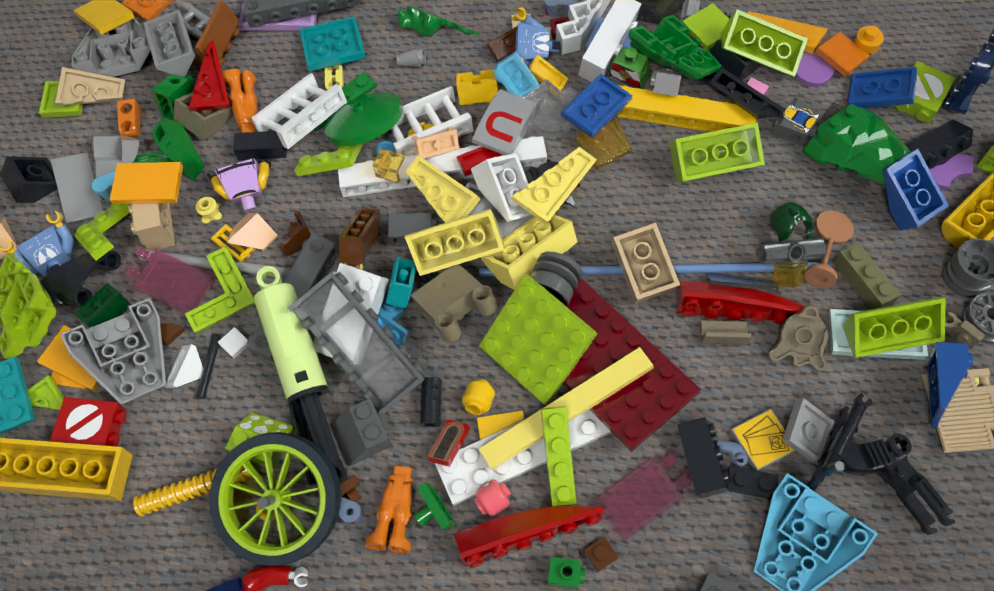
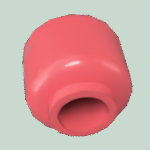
M492 479L476 490L474 501L484 516L488 514L493 517L510 505L508 496L511 495V492L504 482L499 484L496 480Z

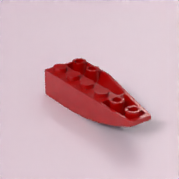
M679 281L680 286L676 289V314H682L684 317L699 315L705 316L708 319L727 317V319L732 321L750 319L752 322H762L769 320L775 324H783L788 317L801 311L804 305L768 292L729 284Z
M564 506L528 510L502 516L454 533V537L464 566L469 565L470 568H475L483 565L484 559L493 557L494 560L507 556V551L515 548H517V551L528 549L531 547V542L540 540L541 543L550 541L555 538L554 534L562 531L564 534L572 533L578 530V525L587 523V526L597 524L601 521L600 517L604 516L605 511L603 507Z

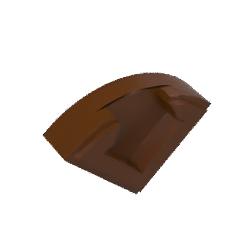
M174 323L160 324L162 341L167 346L185 331L181 326Z

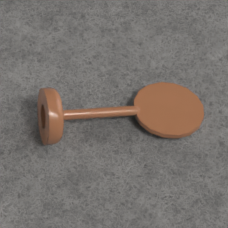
M834 210L824 211L816 219L818 233L828 240L826 254H824L822 264L810 265L804 275L805 280L809 284L819 288H830L837 282V272L827 265L833 243H845L854 234V226L851 220L846 215Z

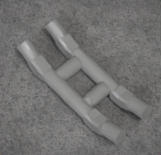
M177 2V7L187 12L182 16L187 32L199 40L203 33L202 30L206 27L210 17L188 2ZM193 17H197L201 21L194 27L188 24Z

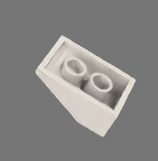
M517 153L486 159L471 168L478 189L507 222L532 215L511 200L514 194L520 192L528 185Z

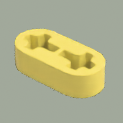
M341 64L325 68L326 90L333 86V82H336L341 88L344 86V72ZM333 69H337L335 71L336 75H332Z

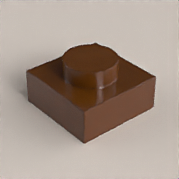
M605 536L584 550V553L597 572H600L619 558Z

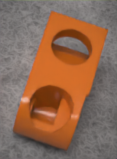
M136 99L117 101L120 135L129 137L140 136L142 107ZM131 105L132 108H126L125 106Z

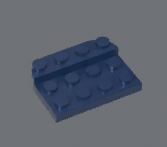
M994 29L989 35V43H984L979 51V56L973 57L968 67L969 70L964 71L959 83L961 84L954 86L950 95L952 97H947L942 109L965 115L972 96L980 84H987L990 79L991 70L994 67Z

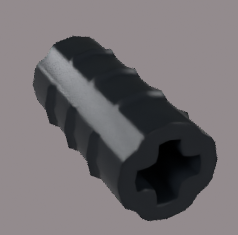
M425 377L420 390V425L422 427H439L442 415V380L437 377Z

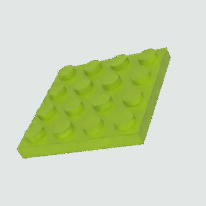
M524 275L479 347L546 405L552 400L598 333L531 276Z

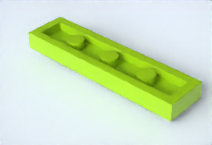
M566 407L542 408L541 417L551 505L555 507L577 504Z

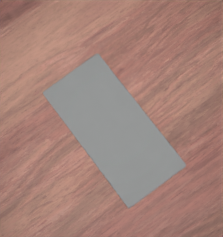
M87 152L51 159L66 223L92 218L100 211H103L100 199L92 189L94 176Z

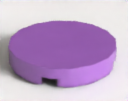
M805 52L802 55L795 76L798 82L805 86L818 87L819 85L827 84L831 80L834 68L815 52L813 55Z

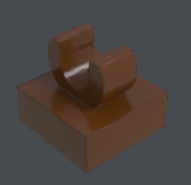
M355 475L344 481L340 486L341 497L347 494L351 501L357 502L361 499V496L355 488L360 485V482Z

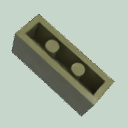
M859 242L840 251L833 264L869 310L892 306L901 294Z

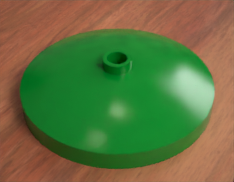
M378 92L364 95L348 102L334 112L327 120L324 130L329 141L334 145L353 146L362 144L390 130L400 120L403 114V106L399 97L393 93Z

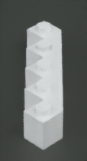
M580 0V3L569 5L568 17L570 21L556 25V41H560V52L562 55L581 50L599 17L602 16L611 0Z

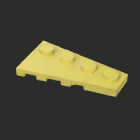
M579 147L559 161L556 166L544 172L541 177L529 183L526 188L514 194L511 200L547 225L597 159Z
M419 155L405 171L445 223L468 216L480 201V198L475 193Z

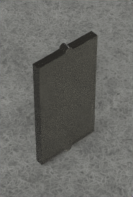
M706 273V281L714 286L779 290L778 282H775L772 278Z

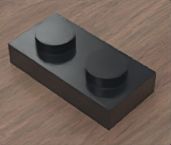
M735 466L728 467L731 484H727L729 492L772 499V495L778 487L779 475Z

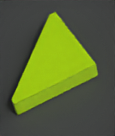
M48 375L28 389L33 407L60 410L64 395L53 377Z

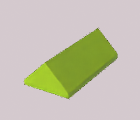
M738 9L734 11L721 32L722 49L791 77L796 75L808 40L803 36Z
M938 297L852 313L842 327L853 356L857 358L945 341L946 298Z

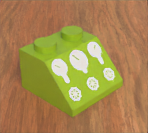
M251 412L235 426L225 449L230 452L242 442L265 433L282 432L291 434L294 426ZM270 451L273 468L276 470L283 452ZM263 454L251 460L253 463L265 466Z

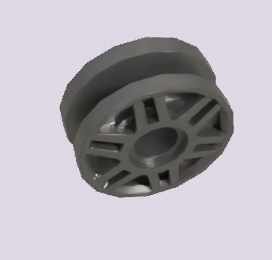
M992 292L977 295L964 308L962 313V322L967 320L985 334L980 341L982 343H994V293Z

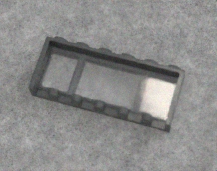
M333 270L288 307V310L290 312L294 311L302 320L301 324L306 329L309 328L318 338L317 342L321 347L325 346L332 354L333 361L345 369L348 373V378L353 383L356 382L364 391L363 395L365 398H371L372 402L379 409L378 413L382 416L424 380L422 373L425 370L417 361L413 363L409 359L408 355L410 353L402 343L397 345L392 339L395 336L386 325L382 327L377 321L379 316L371 307L367 310L361 303L364 301L363 297L356 290L352 292L346 285L349 283L346 277L340 271L336 273Z

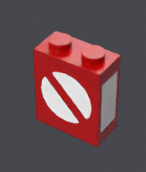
M64 397L50 442L117 447L120 441L121 424L125 423L127 417L126 409L118 402Z

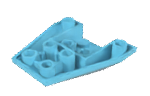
M786 473L772 495L753 571L780 591H815L862 557L878 533Z

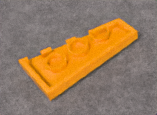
M751 11L747 13L807 38L804 52L812 55L828 31V28Z

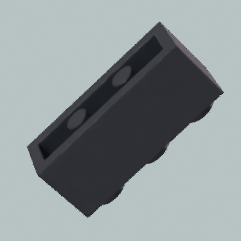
M953 119L908 143L906 147L911 152L918 149L930 170L970 148L973 142V129Z
M706 417L677 424L696 495L699 498H705L729 492L727 484H731L727 469H722L720 461L724 460L720 445H715L714 437H717V432L714 424L709 423Z

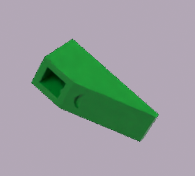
M160 119L151 132L158 148L171 161L181 162L183 165L182 171L191 180H195L205 166L182 123Z

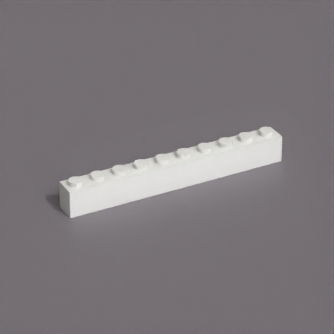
M543 136L522 139L513 152L517 153L523 169L530 166L538 168L541 164L547 162ZM472 145L424 159L456 181L474 178L473 174L464 175L456 156L482 146ZM410 154L397 158L389 157L377 161L369 160L363 163H356L353 167L338 169L339 185L343 197L417 187L405 172L417 155Z

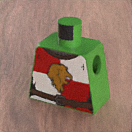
M622 47L612 64L608 77L633 88L643 89L651 77L649 60L646 56L637 53V50L633 47Z

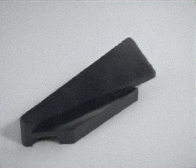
M724 68L701 79H696L709 85V87L757 119L775 116L785 117V109Z

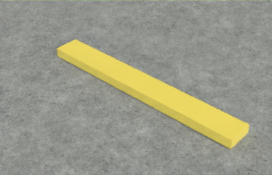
M639 347L544 408L565 406L567 420L570 422L646 374L654 366ZM541 410L479 448L492 471L544 438Z

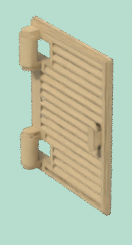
M989 368L968 370L967 378H963L957 392L936 427L944 453L994 449V439L991 430H994V385H991L989 381L991 375ZM922 374L923 383L929 400L928 374ZM974 378H980L979 387L976 386Z

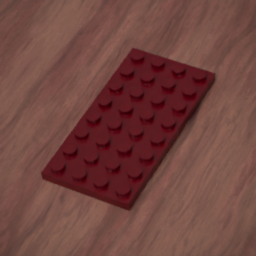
M582 278L580 279L567 308L598 334L563 384L571 391L640 347L654 368L589 409L632 452L700 394L701 389Z

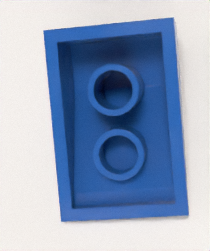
M918 149L913 150L884 169L890 213L900 231L920 226L949 206Z
M936 342L927 364L931 428L938 426L963 378H967L968 368H972L973 354L969 353L968 344Z

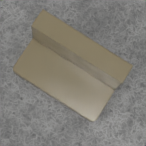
M701 320L700 322L701 344L747 345L751 340V333H747V322Z

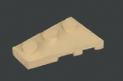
M62 67L55 105L66 106L120 101L123 99L125 79Z

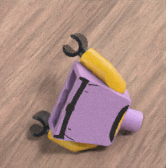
M269 156L264 161L257 157L258 162L253 158L215 170V175L211 176L208 173L207 176L211 180L214 190L226 200H231L233 203L241 202L244 211L256 209L254 197L261 196L262 190L266 187L269 168L271 167Z

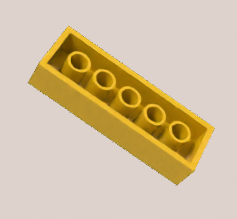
M0 438V492L121 501L133 455L122 447Z

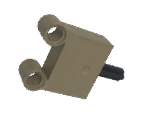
M459 264L449 267L438 276L432 272L420 276L419 272H417V276L425 285L411 294V298L418 311L439 331L445 342L451 343L460 338L462 331L457 320H462L464 315L475 307L483 316L492 315L498 308L491 288L482 285Z

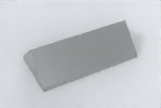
M177 10L143 22L156 69L185 78L195 53L181 11Z

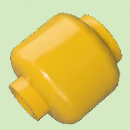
M480 379L469 382L462 397L465 410L473 415H481L488 412L494 400L495 391L486 380Z

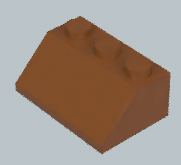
M221 0L218 1L195 46V57L192 64L199 68L202 66L210 41L215 43L220 67L222 68L225 61L223 56L225 53L229 54L233 45L230 42L232 38H237L240 28H238L239 19Z

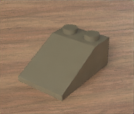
M225 86L230 103L229 108L189 111L193 92L176 99L174 103V120L182 123L183 127L202 140L216 134L234 116L230 100L231 88Z

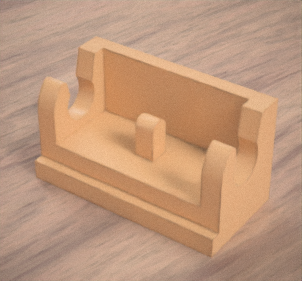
M452 126L447 127V131L420 138L417 136L411 137L415 143V146H412L414 153L422 158L459 149L457 130Z

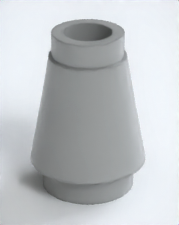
M417 47L396 55L398 66L422 67V65L426 64V55L424 49Z

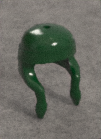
M795 202L782 204L773 211L770 217L771 228L774 232H777L779 242L789 238L799 220L804 223L808 239L815 238L812 233V217L806 209Z

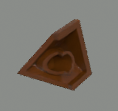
M297 210L294 213L297 222L290 221L289 232L284 234V236L290 239L285 244L280 243L279 245L283 255L287 257L301 251L304 241L311 236L300 211Z

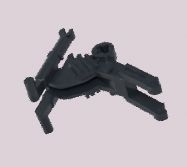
M860 393L855 397L849 413L848 406H845L840 411V418L834 430H831L830 438L818 460V465L812 478L807 484L809 489L815 491L820 483L823 482L825 476H831L832 473L839 471L861 476L877 473L885 484L890 485L896 491L897 497L919 523L922 532L926 535H932L937 532L936 528H930L929 526L935 523L936 520L913 493L914 491L919 493L942 525L950 526L954 524V519L947 518L948 515L953 513V510L948 507L926 477L920 475L909 463L907 455L912 450V444L905 435L894 434L885 442L883 439L864 444H856L851 441L854 433H857L859 429L858 425L865 410L872 405V399L869 398L866 402H863L862 398L864 395ZM899 443L902 448L897 449L894 444Z

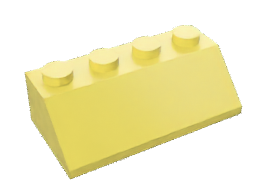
M491 209L405 235L420 276L504 250L503 238Z
M554 215L548 224L545 225L534 216L503 239V251L483 256L481 260L500 283L515 290L523 276H530L533 272V267L541 253L549 251L563 254L577 243L573 223L568 219Z

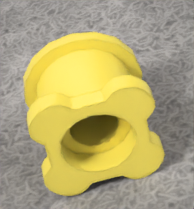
M203 197L197 202L196 211L202 215L201 221L207 224L212 220L221 219L222 214L219 212V204L216 203L215 199Z

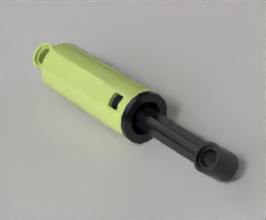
M263 267L256 276L261 290L254 295V302L288 405L301 404L314 444L325 452L335 469L341 471L342 476L339 481L342 484L347 480V471L343 466L342 460L339 458L319 397L328 393L329 388L309 330L301 324L302 320L294 311L290 312L288 310V307L298 300L294 286L282 283L281 276L274 267ZM268 277L275 278V281L271 284L264 283V280Z

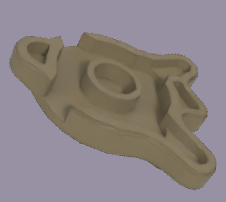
M806 305L801 311L791 315L784 321L780 329L778 343L768 352V356L772 361L776 362L791 355L792 363L795 367L810 364L817 371H824L827 368L824 348L828 341V329L819 316V310L813 305Z

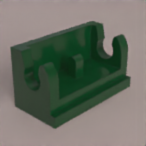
M107 283L74 314L91 328L121 316L129 309L128 306L132 304Z

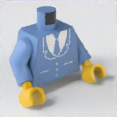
M524 8L514 9L518 16H513L512 20L521 22L518 23L516 28L515 51H517L527 67L530 66L537 54L547 61L549 52L559 53L560 41L549 40L548 29H545L542 24L527 15Z
M55 211L58 216L56 221L52 220L50 214L46 215V219L48 222L54 223L57 228L51 226L16 246L17 251L13 248V242L5 238L9 242V247L3 249L0 245V250L13 254L32 273H41L45 277L62 264L71 260L70 254L72 253L74 239L66 225L61 222L63 215Z

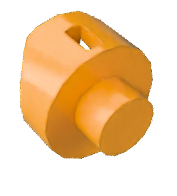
M864 26L858 30L853 42L866 53L874 55L880 49L884 35L876 26Z

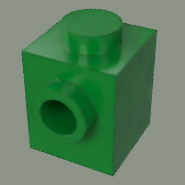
M551 557L548 586L578 590L579 584H584L585 568H581V561Z

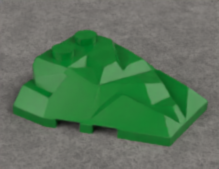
M674 15L662 18L654 32L650 33L642 25L632 28L628 32L629 39L631 40L630 45L637 50V53L652 59L662 66H672L674 70L692 80L708 76L719 71L722 67L707 49H700L698 47L701 41L698 38H695L693 41L688 35L690 29Z
M850 104L820 124L817 135L810 139L804 149V154L819 164L826 166L827 162L839 165L838 170L844 172L846 168L858 171L859 177L881 184H886L884 169L911 152L881 117L854 104Z

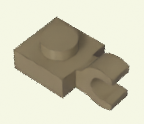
M949 312L945 316L950 322L947 323L945 321V331H953L952 335L956 337L957 341L961 344H968L970 349L985 336L984 333L967 320L964 322L960 321L954 313Z

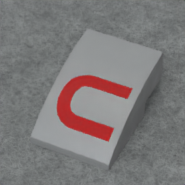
M500 89L483 115L473 136L472 143L503 155L513 154L525 136L528 125L535 117L537 103Z

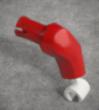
M282 565L254 568L248 571L242 578L243 587L240 591H260L271 585H288L291 579H294L296 586L305 587L308 584L307 579L299 578V576H308V571L305 567H299L295 572H292L291 566Z

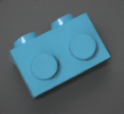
M517 51L496 64L494 69L495 78L499 83H503L507 92L523 97L539 86V82Z

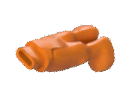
M239 69L223 71L222 75L225 86H230L231 88L230 100L238 128L241 129L242 133L257 132L251 119L258 113L257 96L254 92L256 76L248 70L243 71L241 74Z
M403 466L393 467L392 475L388 476L389 481L384 490L380 506L376 510L378 522L374 532L365 541L366 548L379 551L386 550L388 527L393 519L394 526L389 539L388 549L394 553H411V542L405 536V529L411 517L412 468Z

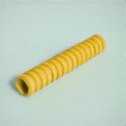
M217 468L214 469V472L210 470L207 474L201 473L199 477L195 475L192 479L187 478L185 482L181 480L178 484L172 483L170 486H164L163 489L157 488L156 492L152 490L148 494L143 493L141 496H135L133 507L136 514L143 517L145 514L159 511L160 508L166 509L167 505L172 507L175 503L180 504L182 500L186 502L189 498L195 499L196 495L201 497L204 493L209 494ZM243 468L236 482L239 483L240 480L244 482L247 478L253 479V477Z

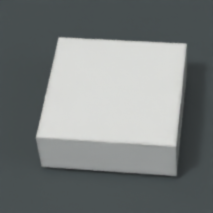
M234 327L218 341V344L234 359L247 348L248 340Z

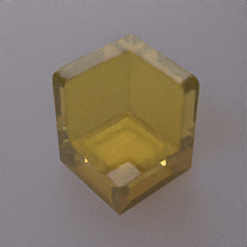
M381 148L373 163L375 176L399 183L398 171L404 161V156Z
M808 261L775 263L773 284L795 288L806 283L804 275L808 267Z

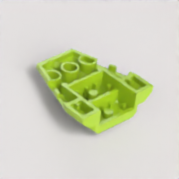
M11 253L6 254L0 267V327L3 329L0 335V351L4 359L22 354L25 347L38 346L43 336H46L51 320L56 316V307L53 305L49 294L43 288L37 276Z

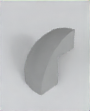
M91 133L95 178L116 171L117 163H133L139 148L138 139L117 134Z

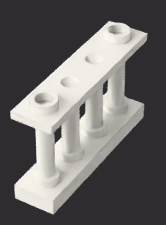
M310 73L251 119L258 132H264L269 129L276 131L283 147L289 149L346 104L347 101L341 86L335 84L325 91L318 87L313 74ZM314 94L319 96L313 102L307 100ZM299 105L304 107L298 114L292 112ZM284 117L290 119L284 125L278 124Z
M452 86L403 106V114L400 120L390 129L397 142L393 143L397 157H404L410 154L416 155L412 147L415 146L411 138L412 136L420 138L447 131V127L450 126L457 130L458 138L474 131L472 118L469 113L460 115L453 105V102L456 101ZM445 106L453 119L441 123L434 110ZM427 114L434 127L423 131L416 118ZM409 121L416 134L404 138L397 125Z

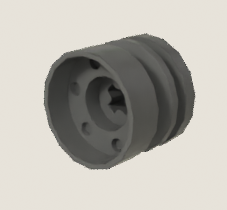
M985 239L965 241L944 264L942 275L948 288L964 297H976L981 293H985L994 284V243Z
M547 251L540 254L530 276L568 307L573 291L582 277V270L571 258L557 252Z

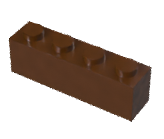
M358 208L339 236V262L346 263L349 266L362 265L380 232V209Z

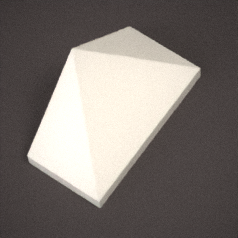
M192 344L182 346L166 380V388L179 387L201 378L203 366L196 346Z

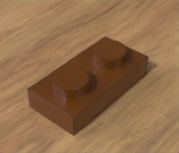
M517 26L486 45L496 62L515 51Z

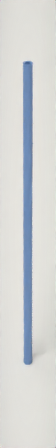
M822 262L673 265L675 273L806 271L810 265L822 264ZM580 266L582 275L623 274L620 266ZM479 268V277H495L489 268Z

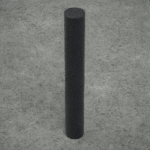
M212 334L196 394L198 399H205L219 346L218 341L221 339L220 334Z

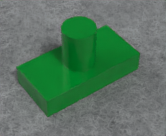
M424 482L417 487V490L427 504L414 514L416 521L421 526H424L433 518L436 519L442 530L449 531L457 526L432 484Z

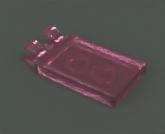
M138 246L134 254L148 261L144 270L140 272L127 265L123 273L137 280L134 284L135 287L184 313L198 307L214 280L211 276L159 249L151 253Z
M672 453L663 458L658 464L652 458L595 500L599 507L604 508L605 516L624 541H627L684 498L680 491L691 484L692 478L686 472L674 483L671 482L664 472L676 464L675 462H677Z

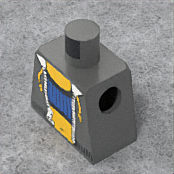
M794 96L785 109V117L778 118L771 134L803 146L808 137L813 138L817 135V124L821 116Z

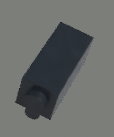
M276 131L234 133L233 151L238 161L253 158L257 160V157L267 159V156L270 159L287 158V151H290V148L283 147Z

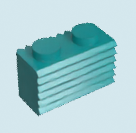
M401 257L395 258L386 298L387 304L395 307H408L416 271L414 260Z

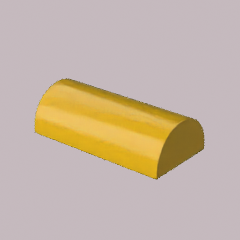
M994 172L942 223L941 229L945 239L958 249L965 241L971 239L990 241L994 237Z

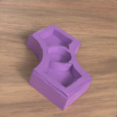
M957 154L946 163L931 168L930 172L939 188L947 191L950 182L960 177L970 178L973 174L974 157Z

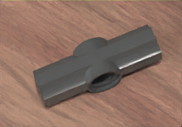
M821 238L794 241L784 239L781 242L760 244L759 248H757V257L761 264L788 261L799 263L806 259L822 258L826 254V245Z

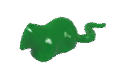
M407 5L406 12L401 9L398 10L400 27L413 29L423 36L435 34L442 25H447L464 33L479 35L476 31L464 28L455 22Z

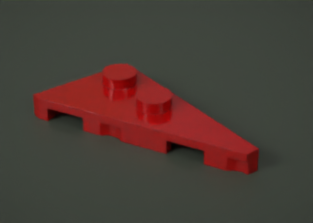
M210 41V44L207 46L189 104V111L229 108L230 103L214 41Z

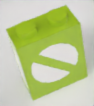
M917 61L914 65L918 70L914 104L894 105L892 107H895L900 112H906L920 121L930 123L956 78Z

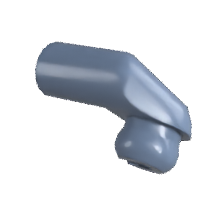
M717 439L716 446L720 445L722 452L727 453L735 465L742 467L747 464L748 456L739 443Z

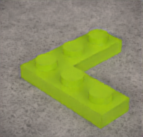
M364 143L353 146H339L335 152H322L319 155L313 156L305 155L299 159L294 170L297 176L353 167Z
M111 204V207L97 213L91 222L81 225L76 230V233L73 234L96 261L114 248L102 233L130 213L129 204Z
M226 246L206 256L225 294L185 313L196 335L255 305L254 297Z

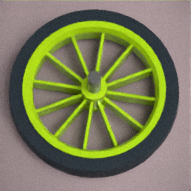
M282 432L257 435L231 450L217 468L210 488V514L221 540L231 551L244 560L266 566H278L296 562L313 553L332 532L341 508L339 477L329 457L313 442L298 435ZM270 451L286 453L277 483ZM260 454L264 456L269 484L250 464V461ZM292 456H295L307 466L285 486L283 484ZM243 468L250 473L264 491L236 482ZM310 469L318 487L291 493L289 488ZM234 488L262 496L255 502L237 506L233 505ZM319 490V509L291 500L294 495ZM258 504L262 509L245 525L241 526L234 509ZM288 505L317 515L309 530L289 509ZM268 510L260 539L257 540L248 534L246 529ZM274 513L281 545L265 543ZM283 513L303 535L300 539L288 543Z

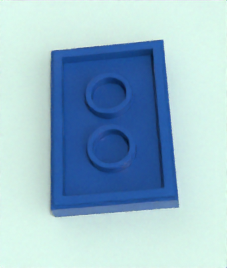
M917 67L853 73L847 106L854 104L862 108L914 104L918 74Z
M600 74L561 111V116L593 138L632 100V95Z

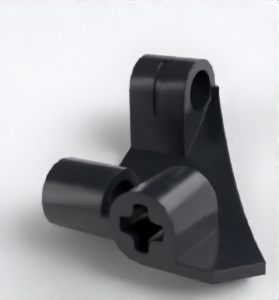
M108 251L96 261L87 252L62 264L45 276L40 283L49 294L52 302L82 307L92 297L91 291L82 287L90 272L95 267L116 270L121 264V256L115 251Z

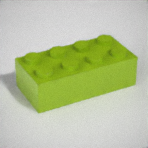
M758 123L669 141L676 182L765 165Z

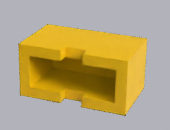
M494 69L480 71L479 75H473L472 72L458 73L456 75L460 105H473L482 102L491 103L493 97L499 91Z

